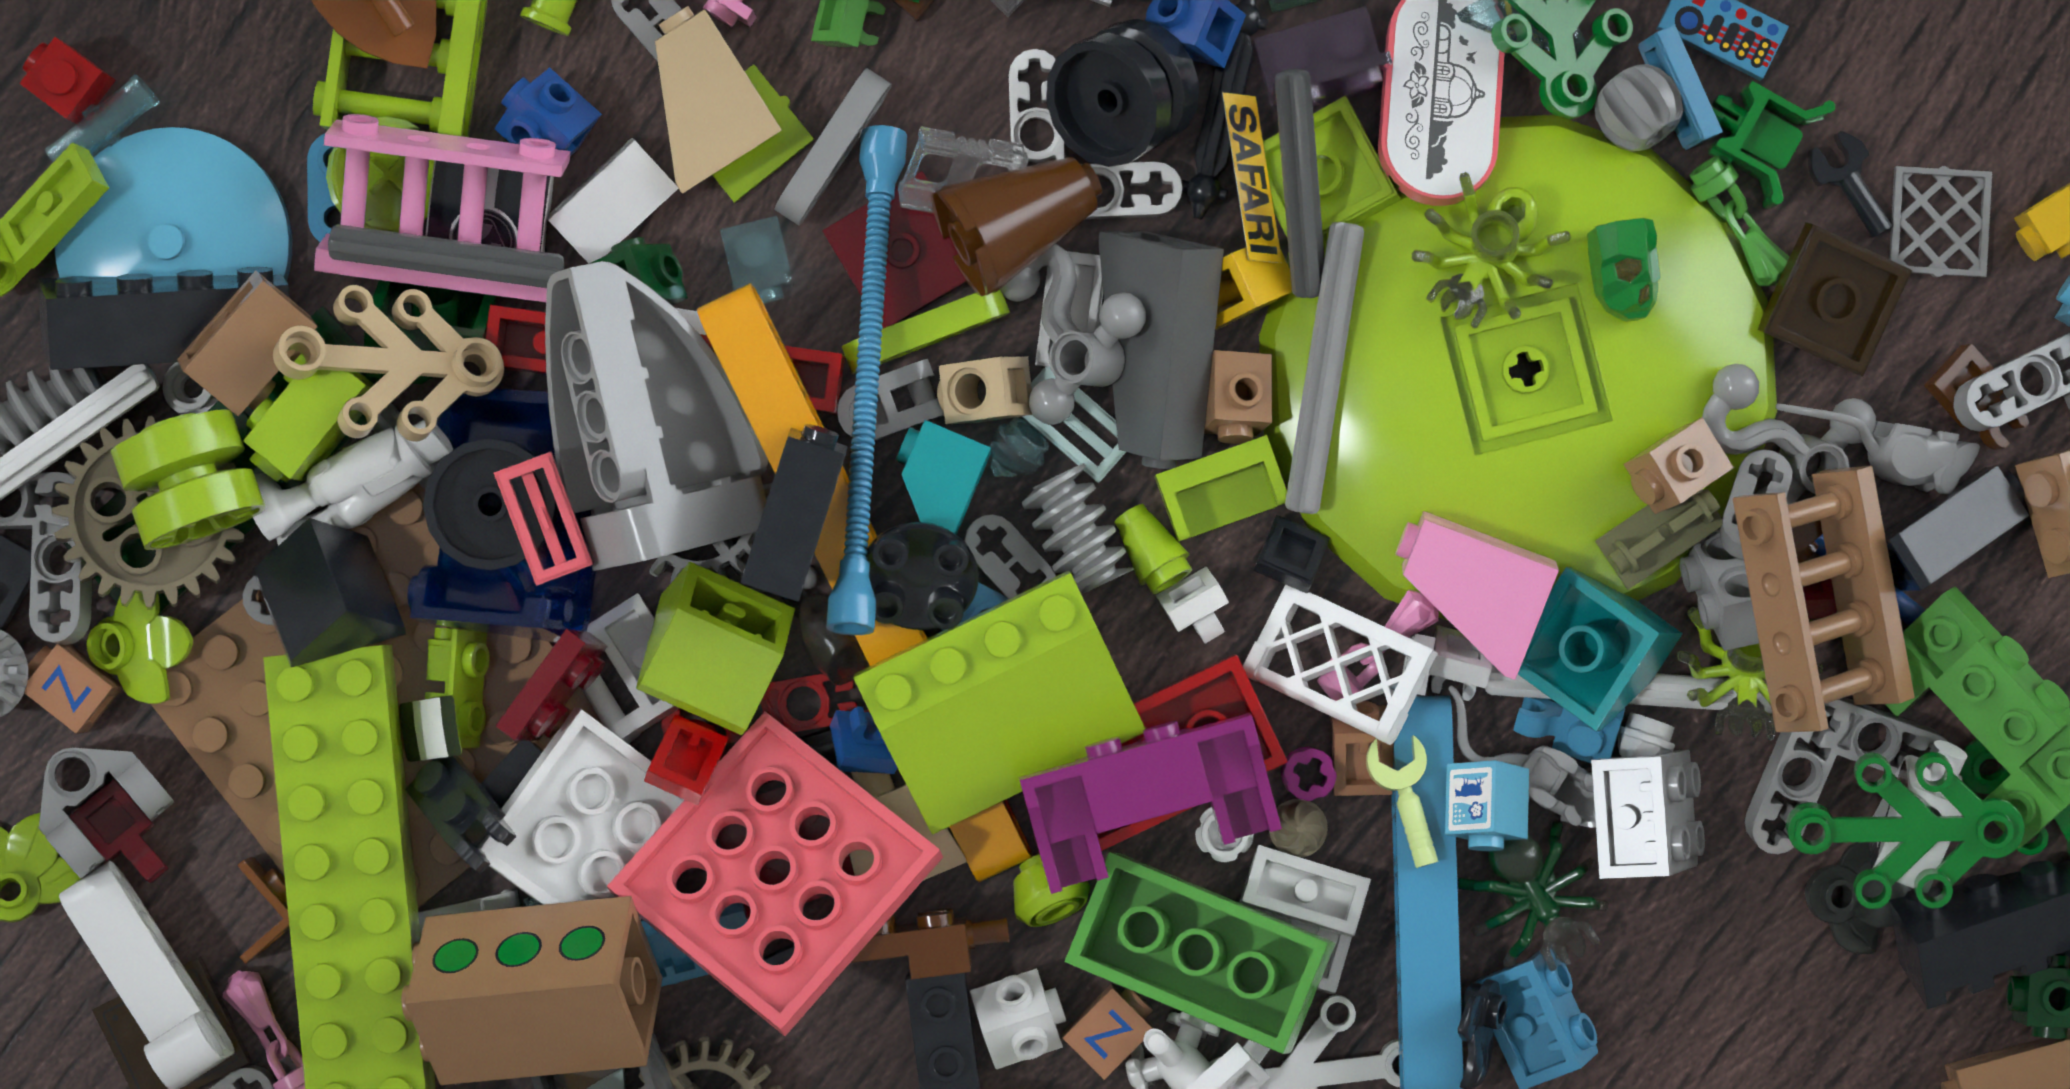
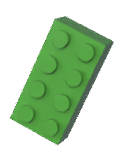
M1109 852L1105 860L1109 878L1097 881L1065 962L1282 1054L1291 1053L1336 943L1121 853Z

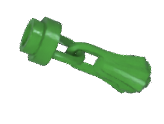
M1719 156L1708 159L1689 174L1694 182L1691 190L1699 202L1707 200L1714 212L1722 219L1727 220L1741 243L1748 265L1758 286H1776L1789 256L1764 234L1748 212L1746 198L1735 183L1739 175L1730 162L1723 163ZM1727 189L1733 200L1728 201L1724 207L1717 194ZM1742 217L1749 226L1745 233L1736 221Z

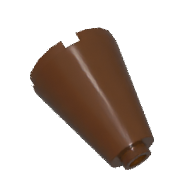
M1068 157L946 185L941 190L932 193L931 202L943 239L951 237L958 252L957 255L952 257L971 288L979 296L983 297L998 292L1095 212L1098 208L1096 197L1102 194V187L1089 163L1086 162L1080 165L1075 158Z

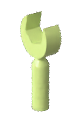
M1414 735L1411 737L1413 761L1397 771L1379 762L1377 739H1375L1367 751V771L1371 779L1378 786L1386 790L1398 791L1397 807L1403 827L1405 828L1415 867L1419 868L1439 862L1430 831L1428 830L1420 797L1412 789V785L1419 781L1424 774L1427 765V756L1422 743Z

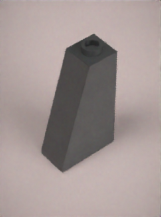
M1142 230L1100 231L1099 253L1104 301L1113 294L1121 292L1131 293L1141 300L1146 310V322L1141 331L1133 337L1118 339L1125 356L1124 369L1119 379L1112 383L1118 448L1121 451L1142 456L1141 464L1144 466L1158 469H1173L1177 466V460L1199 459L1202 457L1224 249Z

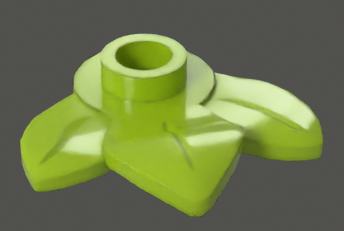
M135 593L127 607L122 606L120 596L113 616L104 618L90 631L87 638V652L95 666L107 673L118 676L124 692L129 697L148 704H159L168 701L170 698L166 668L175 667L188 657L193 646V638L189 629L182 621L171 616L159 615L158 594L156 595L153 609L147 610L143 594Z
M40 813L24 818L13 826L9 833L0 826V892L7 883L15 882L21 886L20 895L15 900L5 901L0 897V921L9 923L19 922L32 915L41 904L61 902L59 894L82 879L62 857H58L59 853L40 831Z

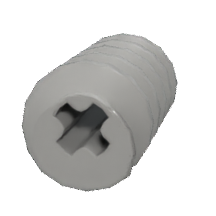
M49 367L51 380L47 382L34 370L27 372L29 390L23 392L12 380L6 382L8 400L4 402L0 400V453L2 456L12 450L14 445H19L105 385L107 381L98 367L75 368L66 372L64 369L50 370Z
M1084 463L1033 487V491L1022 502L1025 510L1043 509L1044 512L1032 523L1035 531L1053 530L1054 533L1042 544L1045 552L1063 551L1064 553L1052 566L1054 573H1063L1068 570L1073 572V578L1080 593L1083 594L1134 570L1133 567L1115 568L1114 566L1126 553L1123 546L1105 547L1104 545L1116 532L1114 525L1095 526L1094 524L1106 510L1104 504L1085 505L1084 500L1096 489L1094 483L1075 484L1074 479L1086 468Z

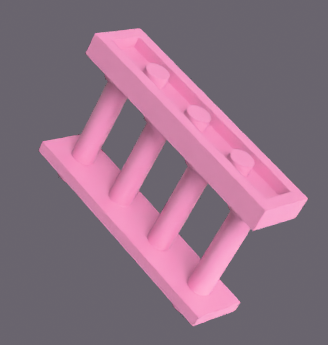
M361 114L345 115L343 120H335L325 133V146L346 148L340 225L364 228L370 152L405 156L399 233L423 236L429 160L464 164L457 241L481 244L488 168L523 172L516 248L539 252L547 176L561 177L570 161V151L555 149L556 144L545 139L525 138L520 140V144L402 129L378 125L379 120L377 118ZM328 233L316 247L314 271L546 302L547 288L334 260L329 256L328 240L330 234Z

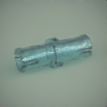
M135 74L125 85L115 91L99 106L96 107L90 104L82 112L84 118L55 143L47 146L45 151L52 162H54L73 142L88 149L93 157L106 145L112 147L122 139L120 134L160 102L150 87Z

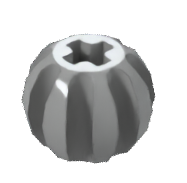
M1649 64L1635 65L1617 74L1602 88L1595 102L1596 120L1605 137L1618 148L1630 152L1649 149L1662 141L1677 127L1684 112L1681 94L1674 80L1661 68Z

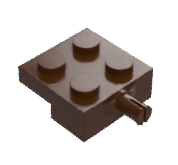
M942 908L918 912V916H916L917 923L896 925L895 916L892 915L851 963L908 956L911 980L971 972V949H975V946L1010 942L1007 917L998 920L972 922V920H967L966 917L954 918L953 908Z

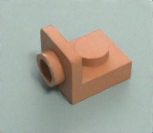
M1368 701L1356 704L1358 712L1377 721H1380L1387 707ZM1330 716L1333 732L1332 762L1337 775L1335 785L1332 788L1333 795H1392L1391 790L1378 786L1371 779L1367 771V751L1376 738ZM1377 739L1379 762L1393 768L1394 743L1389 745Z

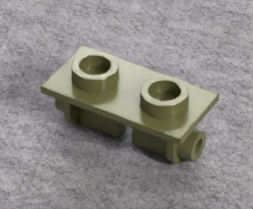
M1702 489L1681 504L1654 514L1649 505L1645 506L1596 539L1595 543L1627 590H1629L1719 529L1723 518L1717 511L1720 509V506L1708 489Z

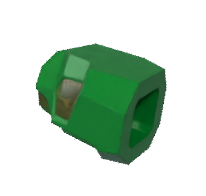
M1638 218L1596 226L1587 234L1588 257L1596 298L1607 313L1618 319L1628 322L1646 318L1656 304L1658 280L1661 278L1657 254V233L1653 220Z

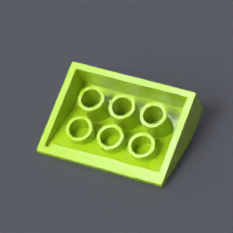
M1069 570L960 622L953 628L946 629L855 673L853 677L932 835L1022 792L1019 777L1076 762V759L1087 756L1085 749L1087 745L1120 737L1121 743H1124L1142 734L1145 729Z

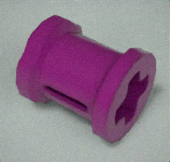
M1309 746L1299 747L1286 756L1288 762L1282 765L1280 771L1282 782L1290 793L1306 801H1312L1318 797L1328 795L1334 787L1337 777L1331 757L1323 751ZM1312 757L1319 760L1317 770L1324 775L1321 783L1317 785L1310 782L1305 789H1300L1298 787L1300 777L1293 772L1294 766L1298 762L1307 765Z

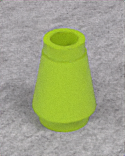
M1139 504L1129 509L1114 521L1120 531L1119 534L1139 584H1147L1152 594H1158L1170 588L1192 571L1190 564L1186 560L1189 552L1147 510L1144 504Z

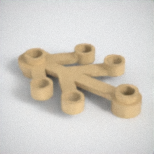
M359 285L347 286L340 292L333 305L334 314L345 325H360L382 348L325 344L323 338L314 329L307 326H293L281 335L273 350V360L276 367L282 374L292 379L301 380L309 378L317 370L385 374L362 397H354L348 400L339 412L337 419L339 428L345 435L352 438H362L368 435L377 423L378 415L419 376L443 377L444 379L423 401L408 403L397 417L396 425L399 433L405 439L413 442L426 439L435 428L437 418L463 393L471 396L486 395L497 387L504 373L501 353L492 342L478 337L463 339L432 308L429 297L417 289H409L400 294L392 307V317L404 329L415 330L419 328L441 352L421 351L374 305L370 292ZM347 298L357 300L361 304L363 312L355 313L350 311L346 307L344 300ZM403 303L415 304L419 308L421 316L414 317L407 314ZM296 350L302 353L306 364L299 365L294 363L287 356V351ZM464 362L475 363L480 368L481 376H475L468 372L464 367ZM357 410L362 412L367 419V424H355L349 417V411ZM408 414L421 416L425 421L426 427L419 429L412 426L408 420Z

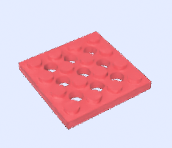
M765 711L719 761L699 804L695 805L684 800L607 885V888L615 897L631 896L641 919L782 1035L786 1036L942 860L943 855L938 847ZM777 780L786 785V793L778 803L766 806L756 802V793L764 783ZM813 815H822L830 820L829 829L823 837L817 840H806L799 836L800 825L806 818ZM731 824H739L747 828L746 838L737 848L726 850L716 845L717 836L724 827ZM856 850L871 852L874 855V861L866 873L853 876L843 871V862L848 854ZM783 859L789 862V875L781 883L768 885L760 881V871L770 860ZM691 868L705 870L707 872V880L703 888L698 892L684 894L677 890L678 878L684 871ZM826 894L834 898L833 910L824 919L810 920L803 916L804 905L812 896ZM734 903L748 905L751 909L750 917L742 927L726 929L720 925V916L726 907ZM781 938L792 941L795 946L794 953L784 964L770 965L763 960L764 950L770 942Z

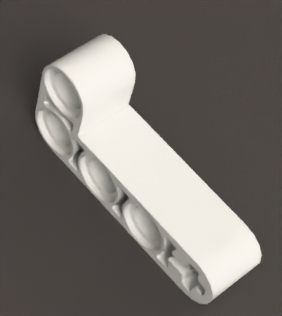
M108 861L59 894L60 901L67 915L150 1043L144 1046L145 1055L154 1072L168 1089H180L235 1053L233 1044L127 878L113 862Z

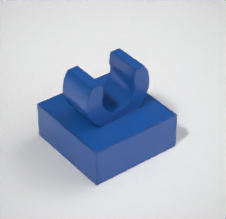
M858 706L852 711L836 710L830 723L838 769L842 772L895 774L898 767L870 712H864V707Z

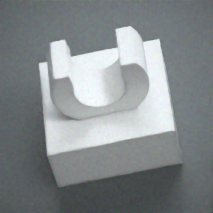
M1207 567L1202 568L1156 595L1166 615L1178 632L1192 624L1204 643L1225 632L1214 611L1228 604L1229 601Z
M1437 625L1434 635L1436 638L1434 650L1438 653L1429 671V675H1432V692L1439 694L1442 689V683L1445 679L1464 683L1462 699L1469 701L1476 692V686L1487 687L1492 663L1460 631Z

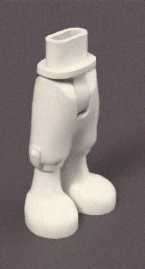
M422 420L413 426L422 429L426 427V424ZM396 425L395 431L389 428L376 433L319 462L308 472L307 482L291 489L282 490L279 484L270 476L263 473L255 474L266 508L263 512L253 517L262 534L269 541L277 539L278 546L308 518L344 529L355 528L364 524L375 513L396 501L423 478L429 477L435 469L434 463L453 451L452 445L437 425L426 439L418 442L405 439L399 433ZM328 504V506L324 509L307 516V514L314 510L316 507H323Z

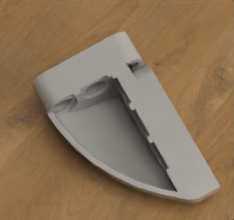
M600 261L568 268L551 275L547 283L545 346L553 443L557 467L574 513L591 510V516L580 518L586 544L593 561V571L646 561L757 532L767 499L761 475L756 476L755 470L767 467L768 459L718 357L702 336L676 308L646 284L615 264Z

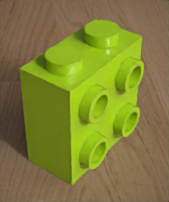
M303 354L294 363L299 365L306 364ZM317 370L311 377L301 380L292 379L284 375L283 379L289 383L275 402L269 397L266 398L254 410L246 422V426L251 429V432L243 442L255 451L249 460L276 481L281 479L287 483L290 479L307 482V474L310 469L319 462L326 460L345 437L337 421L338 414L345 403L351 398L362 397L374 385L360 372ZM357 410L349 411V417L354 423L363 414Z

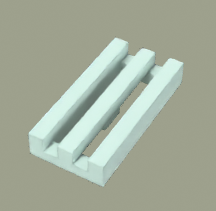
M1045 366L1031 382L1032 389L1043 380L1056 378L1050 366ZM1078 388L1074 392V401L1118 438L1116 420ZM1071 413L1070 417L1063 422L1105 458L1097 466L1051 425L1042 423L1033 415L1022 416L1075 464L1081 465L1084 463L1086 468L1083 471L1098 484L1126 453L1119 450L1118 444L1112 449Z

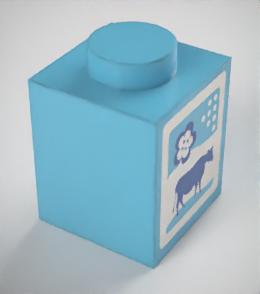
M1496 760L1447 764L1445 835L1467 839L1468 849L1478 851L1504 850V841L1528 839V768Z

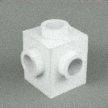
M1037 968L970 990L980 1028L995 1069L1023 1060L1034 1059L1042 1054L1063 1048L1056 1024L1066 1021L1063 1007L1056 987L1044 990Z

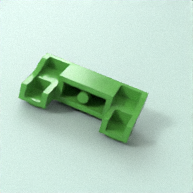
M1955 586L1944 592L1903 631L1915 698L1899 704L1885 705L1898 717L1909 710L1930 689L1943 701L2011 774L1984 800L1991 798L2003 799L2018 809L2025 826L2024 837L2018 846L2020 849L2070 805V701L2058 685L2050 680H2043L2028 664V655L2021 645L2008 636H2002ZM1994 821L2004 832L2005 824L2000 821Z

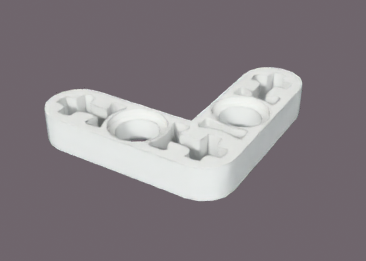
M1032 49L1024 51L1014 59L1010 66L1009 99L1012 170L1020 169L1019 161L1021 159L1039 163L1052 158L1056 160L1064 158V141L1052 124L1049 110L1035 107L1019 112L1017 107L1019 101L1030 104L1029 84L1024 81L1019 82L1018 73L1028 72L1029 62L1033 61L1040 62L1043 72H1050L1056 59L1044 50ZM1047 81L1043 82L1041 86L1042 103H1046ZM1033 119H1042L1048 122L1054 131L1052 144L1047 149L1039 152L1027 149L1020 139V131L1023 125ZM1132 162L1111 167L1090 164L1096 175L1104 176L1111 181L1115 193L1108 205L1097 208L1086 219L1158 217L1166 215L1175 209L1180 201L1182 193L1180 176L1174 168L1166 163ZM1119 174H1133L1130 186L1148 184L1150 174H1161L1162 183L1171 184L1173 192L1165 194L1162 204L1157 206L1151 205L1149 195H1131V202L1134 207L1122 208L1120 205L1124 187Z

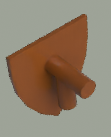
M311 0L317 11L335 32L361 51L392 64L423 69L428 68L436 37V0Z

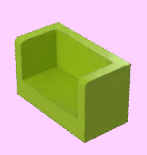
M1267 435L1154 476L1178 542L1285 504L1287 494Z

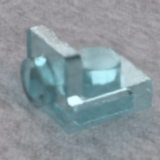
M774 216L720 229L732 277L733 291L752 283L763 304L783 299L782 289L794 286L778 217Z

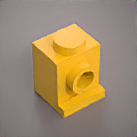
M2070 183L2014 218L2020 227V230L2016 232L2017 240L2024 252L2033 261H2037L2055 250L2061 259L2070 254Z

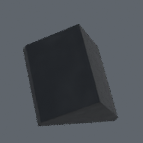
M308 518L254 568L256 580L291 668L406 635L405 625L367 535Z

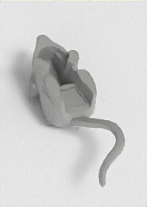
M1776 404V409L1780 411L1838 421L1856 428L1868 451V460L1870 466L1873 467L1874 473L1880 479L1901 486L1913 485L1919 491L1928 492L1935 488L1940 494H1950L1957 486L1960 477L1968 471L1980 449L1977 443L1958 441L1959 434L1935 432L1932 429L1876 421V428L1872 434L1868 425L1862 419L1851 415L1807 407Z
M1452 685L1449 686V691L1454 697L1457 706L1458 746L1462 754L1470 762L1496 760L1528 768L1529 799L1541 807L1561 815V822L1570 823L1575 826L1596 828L1592 772L1589 773L1578 766L1577 762L1569 755L1545 745L1534 749L1529 755L1505 753L1484 758L1476 754L1468 742L1467 715L1464 701L1457 689Z

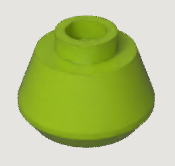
M1040 854L1027 859L1019 866L1021 873L1013 881L1014 911L1019 921L1030 927L1050 925L1071 916L1086 904L1090 891L1088 881L1063 887V891L1051 894Z

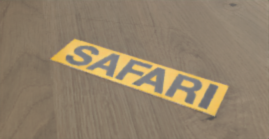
M1222 92L1248 260L1282 263L1256 96Z

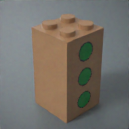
M631 896L427 916L425 918L420 942H415L413 945V972L410 984L404 986L402 990L401 1004L405 1019L413 1022L419 1035L421 1056L425 1062L431 1063L440 1085L647 1065L663 978Z

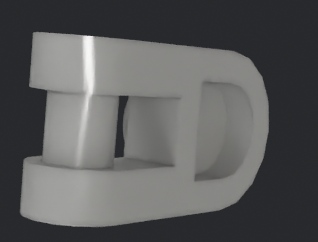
M928 359L879 376V381H877L879 387L877 388L878 401L876 403L877 410H875L877 416L875 417L876 430L874 433L876 435L874 441L909 429L910 427L921 425L924 423V420L932 421L944 416V411L939 405L938 398L935 396L929 379L934 376ZM855 385L845 391L839 400L837 409L839 423L843 430L851 437L854 431L852 426L854 424L855 388H857ZM907 386L914 407L898 412L891 391Z

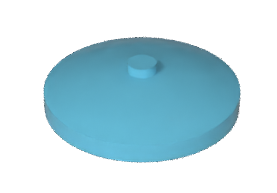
M167 127L141 131L124 137L109 145L94 157L109 189L55 247L56 264L60 278L117 277L135 273L151 274L153 277L177 276V273L189 270H208L213 272V276L237 275V270L245 267H270L273 269V275H282L287 282L292 261L293 242L289 215L283 198L267 172L252 157L232 143L200 130Z

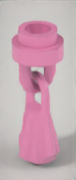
M1409 589L1385 627L1409 638L1438 622L1439 612L1421 592ZM1359 643L1353 645L1341 656L1369 646V644ZM1373 655L1360 660L1362 665H1369L1357 677L1347 666H1344L1352 694L1365 690L1364 686L1378 674ZM1336 670L1324 674L1317 679L1318 684L1331 699L1337 701L1344 698Z
M238 970L228 978V984L222 997L247 1021L265 1049L267 1061L278 1079L273 1084L274 1089H305L302 1055L297 1047L287 1040L276 1021L261 976L258 972H242ZM269 1026L277 1037L271 1043L263 1031ZM289 1055L296 1069L286 1073L279 1060Z

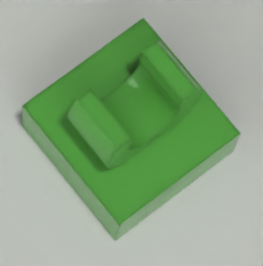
M820 0L811 41L830 47L876 45L879 37L869 35L862 29L865 15H884L886 8L877 1Z

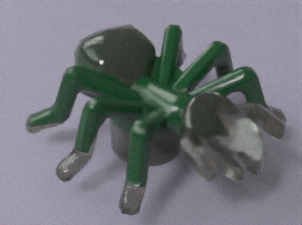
M1558 820L1552 822L1548 838L1550 850L1544 863L1543 853L1538 842L1528 835V839L1504 841V850L1488 851L1491 869L1497 876L1502 878L1501 882L1457 879V889L1499 893L1506 904L1510 906L1498 915L1472 928L1474 936L1479 937L1492 929L1506 924L1522 912L1530 911L1518 941L1509 949L1503 960V966L1507 968L1513 967L1520 954L1529 947L1538 921L1545 927L1542 938L1544 942L1540 952L1550 971L1557 969L1550 952L1551 947L1555 957L1565 965L1571 963L1567 954V947L1574 952L1576 957L1581 958L1584 956L1586 950L1585 939L1577 930H1583L1591 944L1598 945L1600 943L1598 936L1588 922H1576L1570 917H1561L1559 914L1560 907L1606 911L1609 903L1606 900L1593 897L1555 896L1557 891L1581 879L1596 866L1594 858H1588L1578 864L1575 869L1558 879L1555 878L1553 871L1563 850L1560 841L1563 824Z

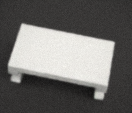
M631 138L551 211L548 221L589 264L606 256L611 251L612 246L620 243L679 188L642 147Z

